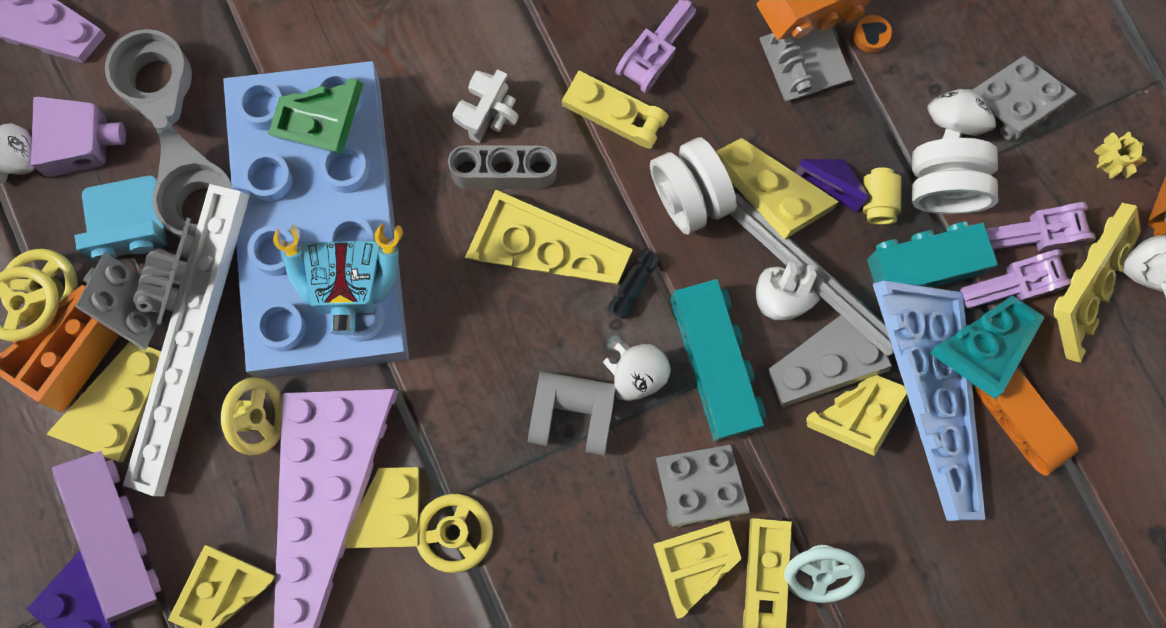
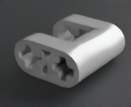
M540 371L528 443L547 446L553 410L556 408L590 414L591 420L585 453L604 456L616 389L614 384Z

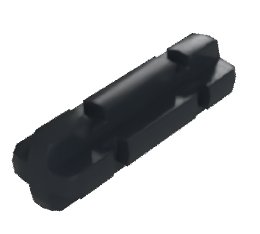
M646 249L641 251L636 259V266H632L617 292L619 295H615L608 307L610 313L621 319L626 318L632 308L631 302L635 303L650 277L649 272L653 273L659 262V257L655 253Z

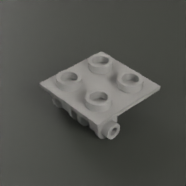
M819 28L812 30L799 39H794L792 36L777 41L773 33L759 38L785 102L853 80L831 28L825 31H820Z
M1025 56L972 89V91L983 98L992 114L1003 122L1000 133L1006 140L1020 138L1022 132L1028 128H1035L1039 122H1044L1052 112L1062 110L1064 104L1077 95Z
M190 218L186 219L176 255L167 253L161 248H156L147 254L138 282V288L133 298L139 311L159 313L156 323L159 325L161 324L164 310L173 311L179 289L171 287L172 283L181 285L187 262L179 259L180 257L188 258L194 236L187 234Z
M104 252L96 268H91L84 277L83 281L87 282V285L75 307L145 351L158 325L156 323L159 313L153 311L141 312L136 308L133 298L141 275Z
M731 445L656 458L667 505L668 524L672 527L677 526L679 528L686 524L697 522L701 524L708 520L716 521L719 518L739 517L741 514L750 513Z

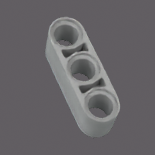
M464 145L455 148L448 158L452 180L463 189H545L554 183L557 176L556 155L545 146ZM464 162H471L475 165L473 171L469 173H460L457 171V168ZM501 162H507L513 166L507 173H498L494 170V167ZM543 162L549 165L550 168L545 173H535L531 167L535 163Z

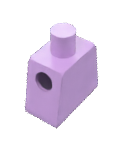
M45 97L33 98L31 165L46 177L101 167L106 163V146L124 145L126 142L124 124L122 122L107 123L106 115L95 104Z

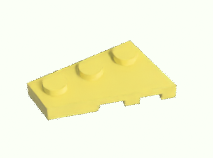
M129 342L46 435L94 453L102 451L104 457L123 463L141 424L161 351L151 347H147L144 351L132 342Z

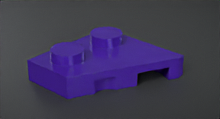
M81 551L71 559L26 608L46 628H117L115 621L106 623Z

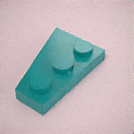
M1011 296L971 325L965 326L948 340H944L936 345L930 354L996 399L1005 390L1045 317L1016 297Z

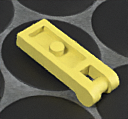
M578 71L562 99L563 107L648 149H651L657 140L655 134L658 128L663 127L669 118L668 114L661 108L649 106L581 71ZM637 117L646 121L643 127L633 125Z
M750 519L743 628H786L788 583L784 578V572L790 562L792 522ZM760 600L773 601L771 613L759 612Z

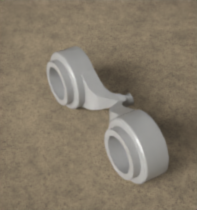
M150 29L137 30L126 34L112 46L106 58L105 74L109 85L128 106L139 111L157 130L161 143V156L157 183L153 192V208L161 224L174 236L181 239L186 222L182 215V207L188 195L198 189H208L209 184L232 189V183L222 169L210 163L184 140L172 126L180 118L183 99L191 84L192 70L188 58L179 45L167 34ZM154 61L167 62L171 65V78L164 88L151 93L140 92L136 89L135 79L137 73L144 65ZM189 223L187 234L195 236L198 224Z

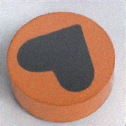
M865 16L859 21L854 30V42L860 50L866 53H878L890 41L892 29L888 21L881 16Z

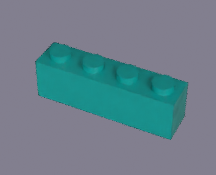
M718 279L673 291L670 301L713 441L718 442L760 429L764 426L762 419L766 418L765 407L760 396H754L750 384L754 382V373L748 360L743 361L739 346L743 345L742 335L738 325L731 324L728 311L731 310V301L726 288L720 289Z

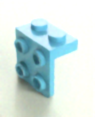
M144 176L84 189L82 201L87 233L74 235L76 250L92 261L99 262L104 252L116 258L128 254H145L156 248L168 247L166 227L158 220L153 208V192L157 179L153 176Z

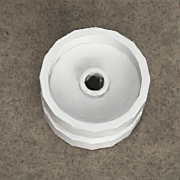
M697 137L681 145L679 157L672 152H667L651 160V176L660 199L676 226L684 234L689 235L705 227L707 215L713 219H720L735 211L737 207L736 195L728 173L717 153L702 137Z
M973 138L940 139L918 146L912 152V171L918 177L912 184V203L914 207L921 211L935 214H968L995 206L998 203V181L991 175L998 170L997 146L988 141Z

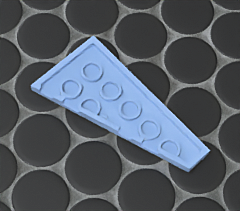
M890 281L874 283L873 287L946 520H985L972 383L930 354L936 345L944 340H948L966 326L963 292Z

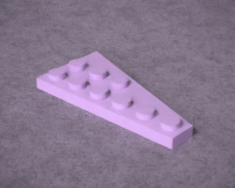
M395 389L283 393L274 628H319L333 587L332 579L339 558H343L346 549V537L351 523L355 521L374 466L373 458L380 438L383 439L387 428L385 422L391 405L395 404L399 391Z

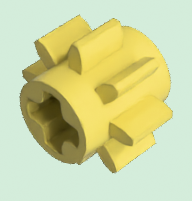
M1113 132L1104 139V144H1101L1094 151L1097 155H1100L1099 164L1096 167L1102 168L1103 171L1109 173V178L1111 179L1120 172L1128 178L1137 172L1136 167L1146 161V158L1141 156L1144 143L1131 137V132H1127L1119 139Z

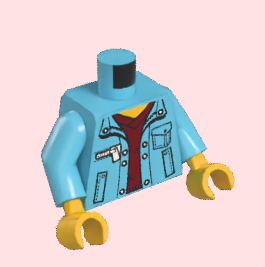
M382 223L375 231V241L302 242V249L297 248L300 230L297 226L292 225L293 241H284L280 236L279 228H277L273 236V242L278 249L285 251L282 257L288 278L302 301L312 305L319 314H331V334L352 335L355 334V313L374 312L376 303L385 299L398 278L399 250L395 245L403 235L401 226L397 225L395 227V239L385 237L383 233L384 223Z

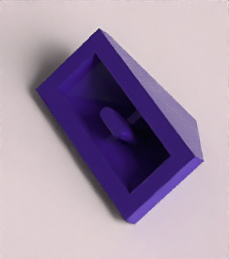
M802 159L795 172L839 201L838 203L856 213L869 196L845 159Z

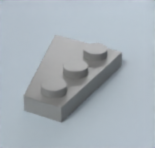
M840 315L769 368L768 374L783 408L888 372L891 369V363L887 355Z

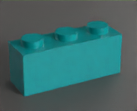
M968 221L953 224L946 228L947 232L934 235L933 230L918 233L911 237L912 241L899 244L897 239L883 242L876 246L877 250L867 259L874 283L890 281L930 288L986 274L998 264L984 223L970 226Z

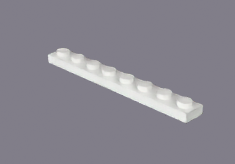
M209 184L123 486L151 496L165 495L244 218L249 194Z

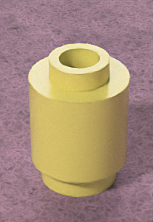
M875 168L871 170V174L864 176L863 188L869 196L863 204V213L867 215L868 223L876 225L893 224L897 222V215L901 213V176L895 174L891 168Z

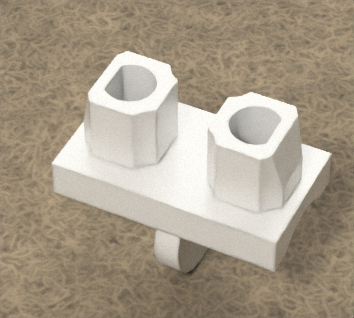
M498 69L494 76L481 71H475L468 89L470 93L482 99L477 107L461 100L453 112L454 122L468 130L469 138L480 143L493 117L494 120L490 128L497 132H500L504 123L515 125L519 118L518 114L512 110L516 101L515 98L506 95L503 103H501L509 87L505 83L507 74Z

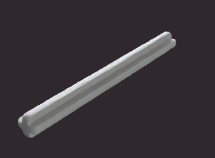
M736 193L737 207L730 215L785 265H788L789 262H795L798 276L807 270L808 265H813L816 271V278L812 288L885 355L890 356L893 354V347L885 323L789 237L784 240L741 194Z

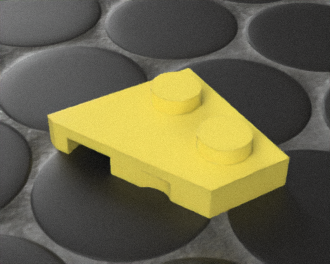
M878 375L865 379L859 383L856 389L846 391L835 398L833 406L820 414H817L815 411L809 414L806 419L807 427L875 456L909 399L905 386Z
M205 545L168 621L184 628H219L273 584L276 580V575L210 545Z

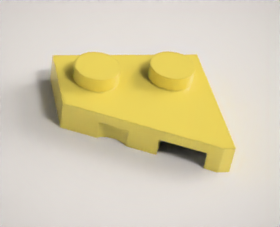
M420 468L378 469L358 509L354 523H351L345 540L346 549L418 546Z
M729 521L653 544L677 619L684 617L742 559Z

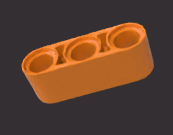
M1016 368L1005 390L996 399L977 386L975 387L980 400L1027 461L1040 474L1048 476L1078 453V446L1073 437L1019 369Z

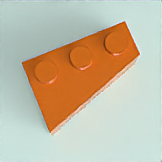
M759 0L756 5L778 41L792 36L794 39H799L818 28L820 31H825L838 22L845 21L846 24L854 22L865 13L864 7L871 0Z
M83 285L59 302L53 321L43 332L24 341H15L0 354V377L38 403L61 413H64L120 336L75 307L85 289Z

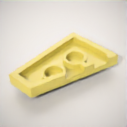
M742 138L716 151L732 184L784 240L832 211L839 202Z

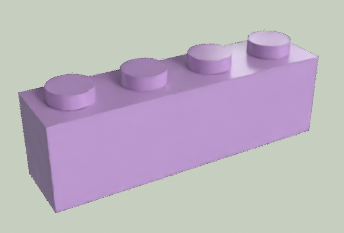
M98 451L52 467L53 477L106 623L155 605V593L160 592L161 588L154 569L146 571L141 556L146 555L147 550L140 532L132 534L127 521L133 518L129 501L126 495L118 497L114 483L119 482L120 478L114 461L112 459L105 461L102 451Z

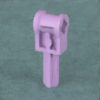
M679 0L654 33L645 29L633 46L624 54L616 68L615 74L618 76L625 75L640 85L642 92L647 93L673 59L676 48L672 44L696 14V8L692 5V2L689 0Z
M1085 202L1038 210L1030 216V222L986 229L993 250L1036 243L1038 252L1081 246L1096 240L1095 233L1090 232L1085 214L1088 210V205Z
M1056 249L1014 262L1005 268L1007 271L1006 275L960 289V292H963L964 306L966 308H974L1016 295V298L1023 302L1070 287L1072 279L1067 277L1060 259L1063 255L1062 250Z

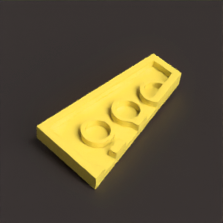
M495 190L465 258L479 262L618 285L633 249Z
M1122 203L1114 217L1108 218L1104 233L1097 243L1095 242L1091 245L1086 262L1081 269H1077L1074 272L1071 285L1065 295L1060 296L1056 301L1054 317L1058 321L1066 359L1081 363L1086 352L1085 348L1081 346L1086 333L1094 335L1100 322L1096 318L1099 304L1101 301L1109 302L1114 291L1115 271L1123 272L1124 261L1135 246L1141 232L1136 205Z

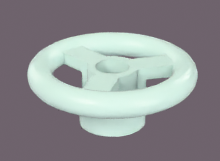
M817 545L798 554L788 563L784 572L788 589L794 595L801 599L818 603L835 602L851 596L860 588L865 576L863 565L857 557L845 550L828 545ZM798 570L812 576L814 581L812 589L799 584L796 579ZM852 576L845 585L826 591L827 586L834 583L836 579Z

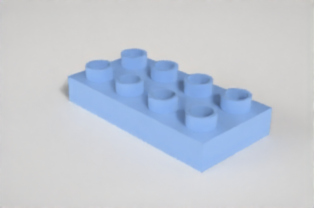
M373 61L223 78L232 189L250 195L236 242L246 372L253 377L271 378L409 360L399 260L398 278L385 299L376 303L374 312L355 313V334L335 335L331 334V314H319L312 305L302 301L288 278L282 257L285 251L278 249L273 242V236L277 228H279L280 236L284 241H293L292 225L297 226L300 230V238L297 243V248L302 249V242L375 241V231L382 223H384L383 233L385 237L395 239V223L380 81ZM351 78L357 79L364 84L342 155L278 139L268 134L279 97L294 93L304 94L309 89L320 86L331 88L346 84L345 80Z

